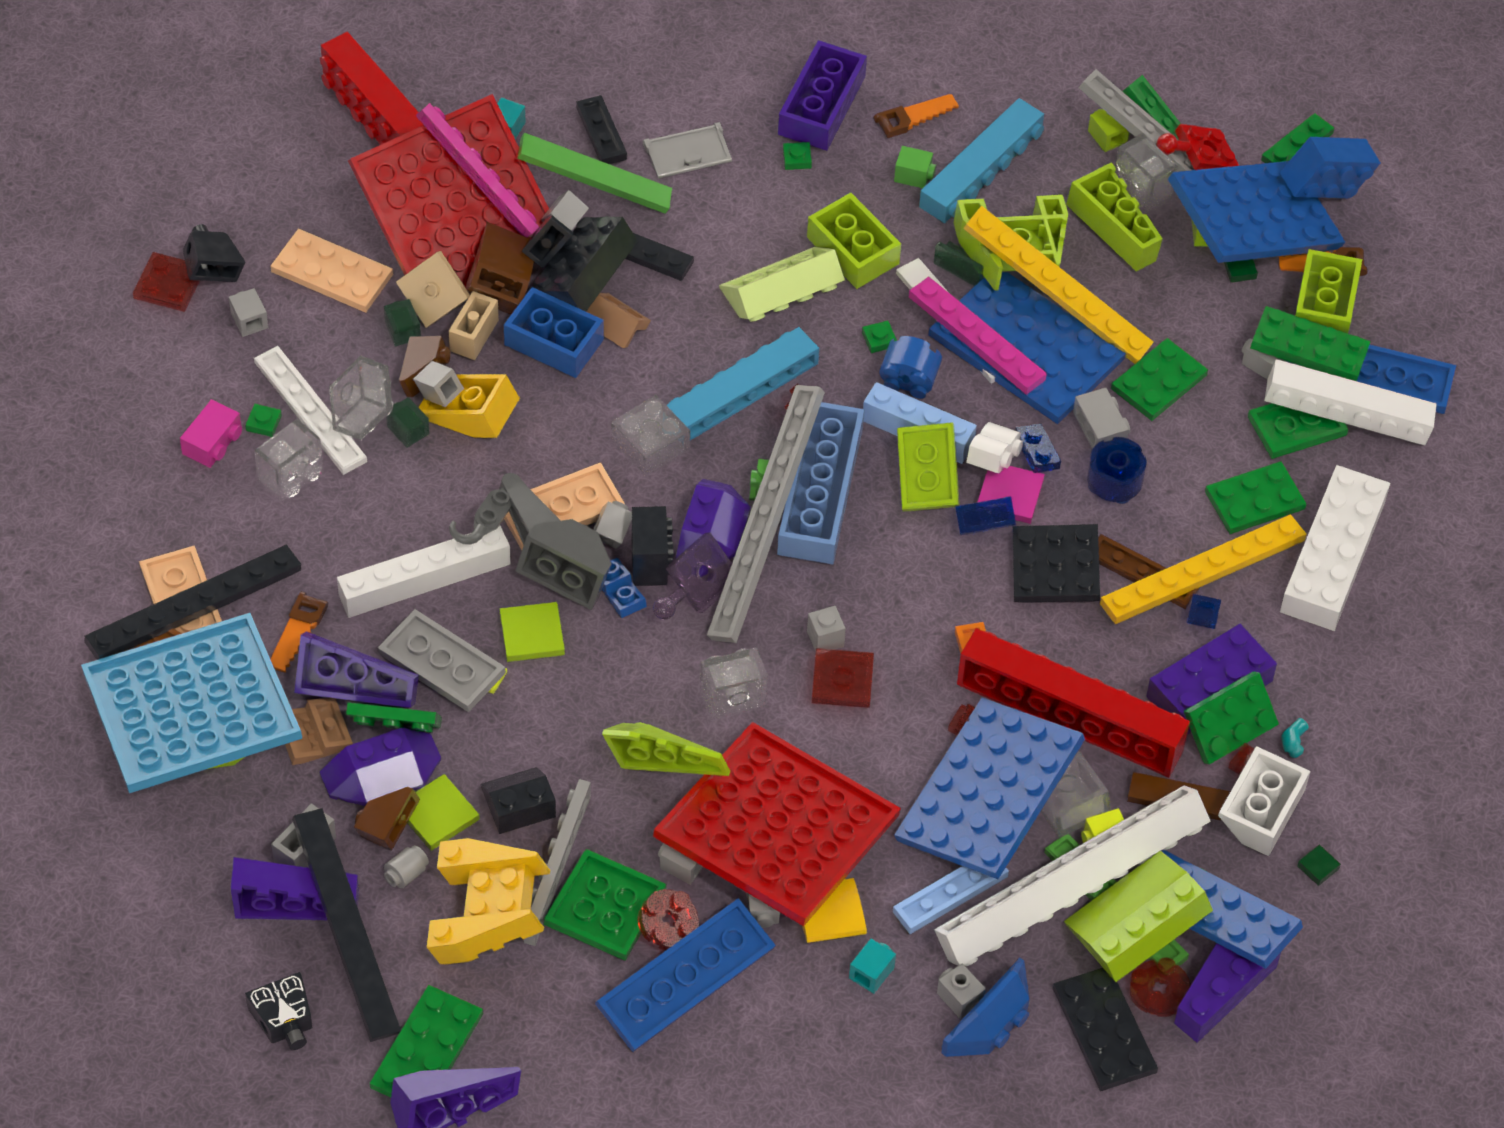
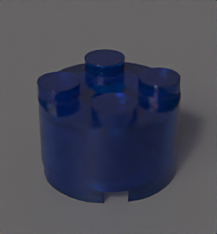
M1113 437L1110 441L1104 442L1102 440L1098 442L1090 455L1087 474L1089 490L1106 501L1119 504L1129 502L1130 499L1140 492L1143 486L1147 460L1142 453V448L1136 442L1124 437Z

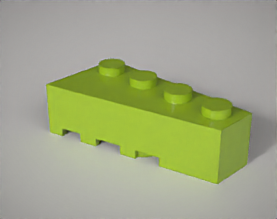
M1111 162L1073 181L1066 205L1137 272L1156 262L1163 238L1147 214H1142L1139 209V202L1135 197L1130 196L1126 190L1127 184L1123 178H1118L1115 173L1116 168Z

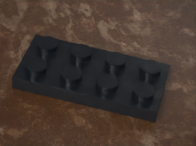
M1104 968L1053 983V991L1100 1092L1157 1073V1064L1118 982H1115Z

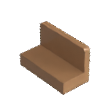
M600 293L587 310L588 313L604 320V336L622 348L629 346L636 330H646L651 322L650 319L609 293Z

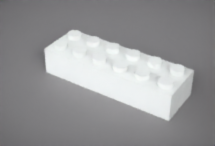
M1336 465L1285 591L1280 613L1335 631L1385 504L1390 486L1389 482Z

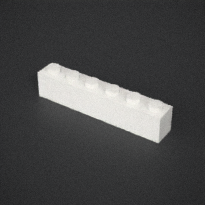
M1277 359L1268 376L1264 400L1422 445H1426L1434 428L1436 403Z
M500 525L496 530L484 535L481 540L474 544H462L455 539H451L337 577L339 598L348 618L510 565V545Z

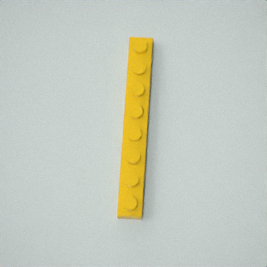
M983 206L977 210L963 228L1099 337L1125 352V357L1132 363L1136 364L1153 344L1150 338Z
M1290 514L1101 597L1100 605L1114 624H1118L1186 594L1191 590L1202 587L1305 541L1307 534Z

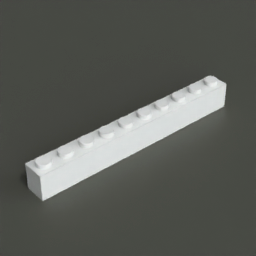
M1187 786L1180 787L934 929L948 961L957 966L962 963L964 966L975 963L978 960L977 957L983 953L999 949L1004 941L1011 937L1025 934L1028 931V927L1037 922L1049 920L1057 910L1073 906L1081 896L1099 891L1107 881L1123 877L1131 867L1144 863L1161 850H1167L1176 846L1177 841L1186 835L1191 836L1200 832L1202 826L1209 823L1210 819L1198 791Z

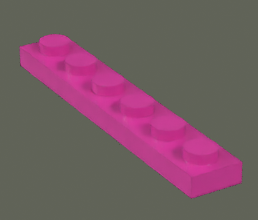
M429 103L416 115L522 236L528 237L539 228L534 215L530 211L524 210L518 204L517 196L511 190L504 188L499 182L500 178L497 173L490 168L488 169L481 162L480 154L474 148H469L463 141V135L455 127L451 128L444 120V113L438 107H433Z
M929 276L909 290V298L946 327L1026 395L1046 380L1047 373Z

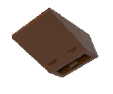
M487 222L465 287L468 293L471 295L474 291L498 300V310L511 315L525 297L530 282L534 261L522 252L530 238Z

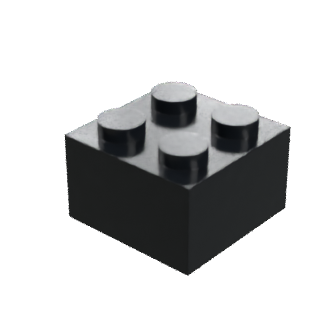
M666 506L632 507L633 584L635 586L667 585L668 575H673L672 518H667Z

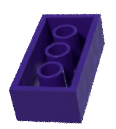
M818 40L779 113L778 135L798 142H810L811 146L827 151L865 79L867 56Z
M1238 624L1151 677L1146 697L1157 707L1170 713H1177L1186 719L1184 714L1186 709L1253 671L1260 673L1265 686L1273 682L1277 663L1241 624Z

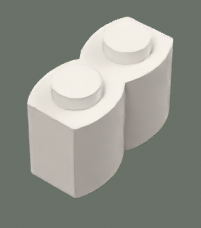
M988 422L981 433L977 434L972 440L966 463L1000 473L1004 468L1007 469L1010 466L1014 456H1019L1023 446V441L1020 440L1021 433Z

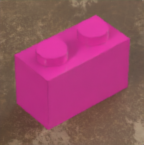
M211 399L180 437L182 454L211 468L216 460L220 461L224 457L227 447L232 440L236 441L240 437L242 432L240 413Z

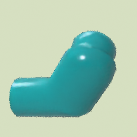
M1298 718L1281 735L1283 749L1289 753L1291 758H1297L1304 752L1303 746L1300 745V736L1308 730L1309 726L1302 718Z

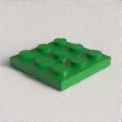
M585 849L544 918V925L626 961L666 892L667 884Z

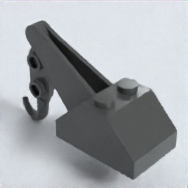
M514 473L505 474L502 477L499 489L493 490L488 494L475 514L474 527L471 534H460L456 530V522H451L449 532L452 538L459 543L470 545L477 543L484 535L496 530L509 512L524 545L515 571L590 610L593 609L598 601L611 567L610 559L598 532L573 519L561 521L528 488L518 475Z

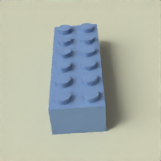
M821 402L785 504L778 535L777 555L834 564L863 431L864 409Z

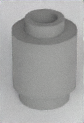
M416 845L411 848L406 847L384 865L386 881L393 887H406L425 871L426 866L429 864L428 857Z

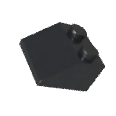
M537 767L480 784L499 834L556 817V799L546 775Z

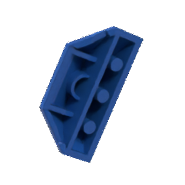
M1019 957L1011 968L943 1039L941 1053L944 1056L990 1054L996 1046L1002 1048L1010 1037L1009 1032L1015 1026L1019 1028L1025 1023L1029 1016L1027 1011L1030 998L1023 959Z

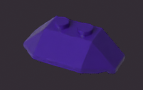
M702 479L696 485L681 529L674 571L703 577L708 574V571L719 567L736 555L751 512V506L731 485Z
M399 728L346 746L319 773L330 798L366 806L369 800L407 786L413 788V790L424 787L436 766L439 765L441 756L431 734Z

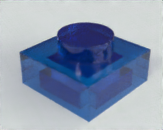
M1193 594L1187 623L1215 629L1221 599Z

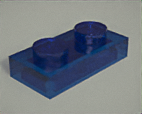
M1041 423L1015 427V431L1021 433L1020 440L1023 441L1021 450L1033 473L1060 469L1062 461Z
M1011 496L955 506L960 535L1017 525Z

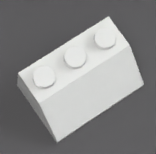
M1256 746L1218 816L1243 845L1269 856L1306 789L1310 771Z

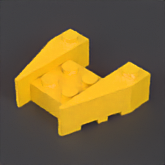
M469 838L440 842L437 869L450 885L468 884L464 917L430 920L427 949L439 964L470 962L479 958L478 954L489 949L496 951L504 948V943L519 937L526 939L544 931V926L531 910L534 876L550 874V869L538 852Z

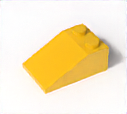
M456 374L464 389L446 407L424 398L415 412L417 418L473 438H497L520 398L506 374Z

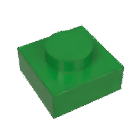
M810 142L783 143L785 170L812 168Z
M888 320L862 327V334L870 353L887 350L892 339L897 341Z
M254 404L245 425L246 431L273 437L282 417L281 410Z

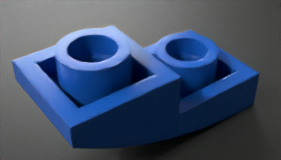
M618 558L611 560V567L602 590L616 612L623 618L647 607L646 599L632 583L631 574Z

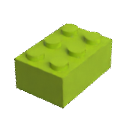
M852 193L845 195L808 217L807 238L816 247L835 249L844 277L856 289L899 265L901 243Z
M1308 249L1295 316L1348 333L1362 259Z

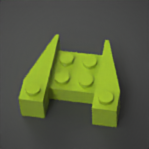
M1063 195L1036 196L1033 216L997 217L1060 267L1068 219V211ZM984 199L957 200L953 224L958 242L994 290H999L1002 272L1016 270L963 229L981 206L987 209Z

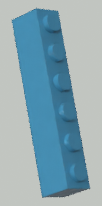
M1018 98L921 190L919 207L943 223L954 217L957 200L975 199L979 190L984 185L989 186L1000 170L1004 171L1007 169L1012 159L1017 154L1021 155L1033 138L1036 140L1041 136L1044 131V113Z
M800 327L791 332H785L771 344L763 345L754 354L737 361L734 366L725 371L718 372L707 382L698 384L685 395L671 400L666 405V422L687 443L816 366L819 361V347Z

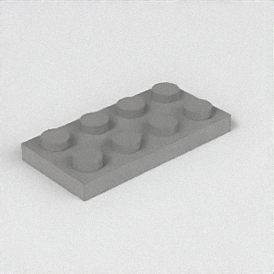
M416 609L378 647L379 655L402 669L418 674L419 681L467 712H470L506 673L505 666Z

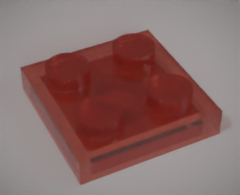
M153 252L133 291V298L185 312L200 280H189L185 260Z
M816 648L812 703L870 708L874 653Z

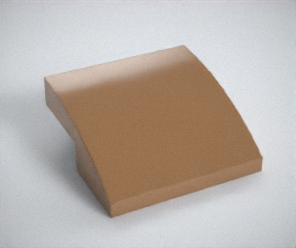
M336 698L307 700L304 708L292 709L302 733V739L285 744L292 765L306 763L339 753L346 746L353 744Z

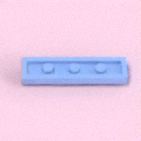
M962 866L893 906V913L908 933L912 934L1008 877L1009 871L1005 868L1000 878L995 879Z

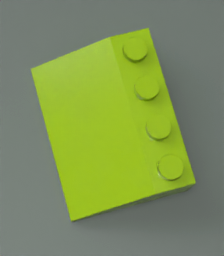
M1159 851L1067 918L1064 923L1112 979L1117 982L1211 913L1213 909L1205 891L1190 874L1162 851Z

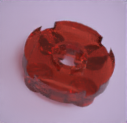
M663 889L654 892L644 901L638 913V925L643 937L648 942L652 941L659 945V949L666 951L698 928L699 918L697 910L686 892ZM666 913L673 917V927H670L668 922H663L662 918L666 916Z
M1164 957L1158 963L1155 960H1150L1139 965L1131 975L1129 992L1132 1001L1141 1011L1157 1015L1158 1017H1168L1177 1013L1178 1006L1191 984L1186 972L1176 965L1173 959ZM1156 982L1167 985L1164 994L1159 990L1153 991Z

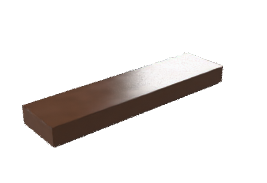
M1102 534L1098 537L1099 564L1134 583L1167 569ZM1200 587L1174 598L1170 602L1186 610Z
M1133 772L1127 802L1149 806L1180 787L1187 786L1198 791L1209 818L1222 821L1218 815L1231 791Z

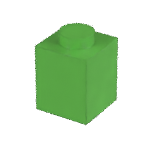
M902 146L895 166L894 182L924 188L927 185L928 179L933 180L936 164H932L933 153Z

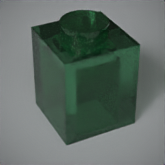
M410 299L395 301L383 306L385 324L395 347L407 344L409 337L421 336L420 322Z
M409 397L401 402L394 403L386 410L387 427L406 448L430 434L429 418Z

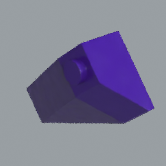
M519 1067L428 1070L394 1078L390 1103L397 1128H447L454 1123L459 1128L466 1124V1118L477 1110L481 1109L482 1112H488L517 1096L521 1070Z

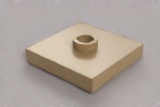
M441 251L435 253L396 281L426 328L433 325L470 297V294Z

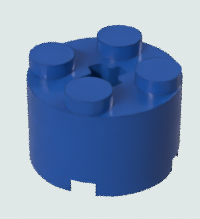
M900 336L899 341L892 339L879 370V374L884 381L883 385L899 391V389L910 391V394L918 399L925 398L926 394L932 390L942 362L941 353L938 350L934 353L929 349L930 343L916 337Z

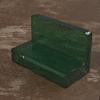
M939 241L935 245V265L973 286H976L984 278L983 265L972 260L962 247L951 241H948L947 244Z

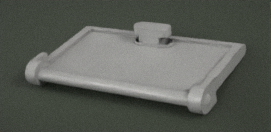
M720 122L708 127L651 140L649 138L643 140V146L646 153L649 154L658 178L732 162Z

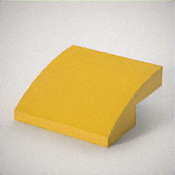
M854 878L844 879L806 925L802 926L807 943L867 934L862 905Z

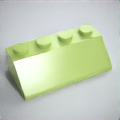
M813 247L723 283L719 287L739 318L749 319L752 322L764 318V313L770 310L777 312L788 308V303L792 301L803 302L813 298L812 293L819 290L822 292L831 291L837 288V283L845 279L835 249Z

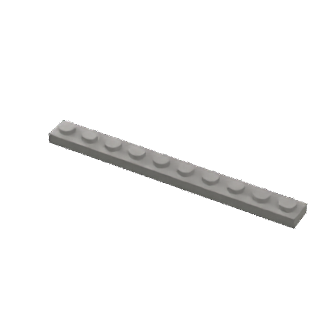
M795 386L707 633L711 640L737 643L825 394L821 387Z

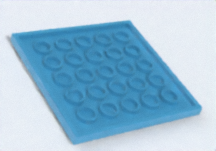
M251 613L81 665L129 793L302 739L301 729Z

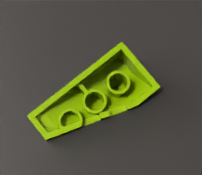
M641 722L635 724L621 723L603 730L602 735L623 769L729 776L730 769L721 753L652 725Z

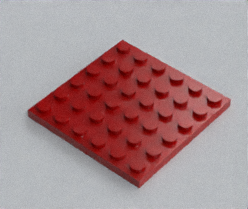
M493 94L445 115L444 120L451 128L455 127L460 131L466 145L469 148H474L480 154L481 162L488 169L490 168L497 173L500 178L499 182L506 190H511L517 196L518 204L524 210H528L534 215L536 224L540 227L543 223L541 219L549 210V207L527 163L517 159L519 146ZM424 125L348 160L404 275L435 253L441 251L464 287H466L487 222L521 235Z
M752 722L722 754L730 769L729 776L704 774L655 827L653 837L800 925L805 926L898 818L901 808Z

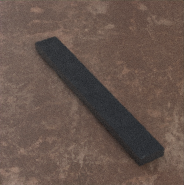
M323 808L294 815L292 820L369 1040L373 1042L397 1035L401 1032Z

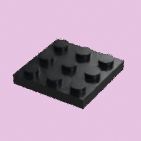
M1098 524L1012 526L1014 602L1100 601Z

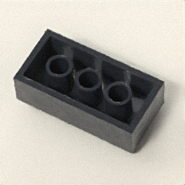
M583 217L579 220L576 228L573 230V235L552 257L544 271L535 279L532 287L583 311H587L638 242L623 217Z

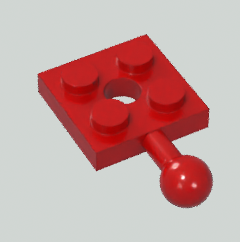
M1179 124L1175 130L1179 140L1174 135L1165 133L1159 136L1156 142L1157 149L1162 154L1169 155L1175 151L1186 152L1194 170L1239 166L1235 154L1231 151L1225 139V135L1217 128Z

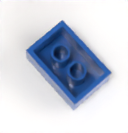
M1309 137L1280 171V174L1294 197L1348 199L1357 194L1358 189L1367 179L1372 177L1375 169L1381 162L1367 139Z
M533 287L504 324L505 346L574 378H577L604 340L603 319Z

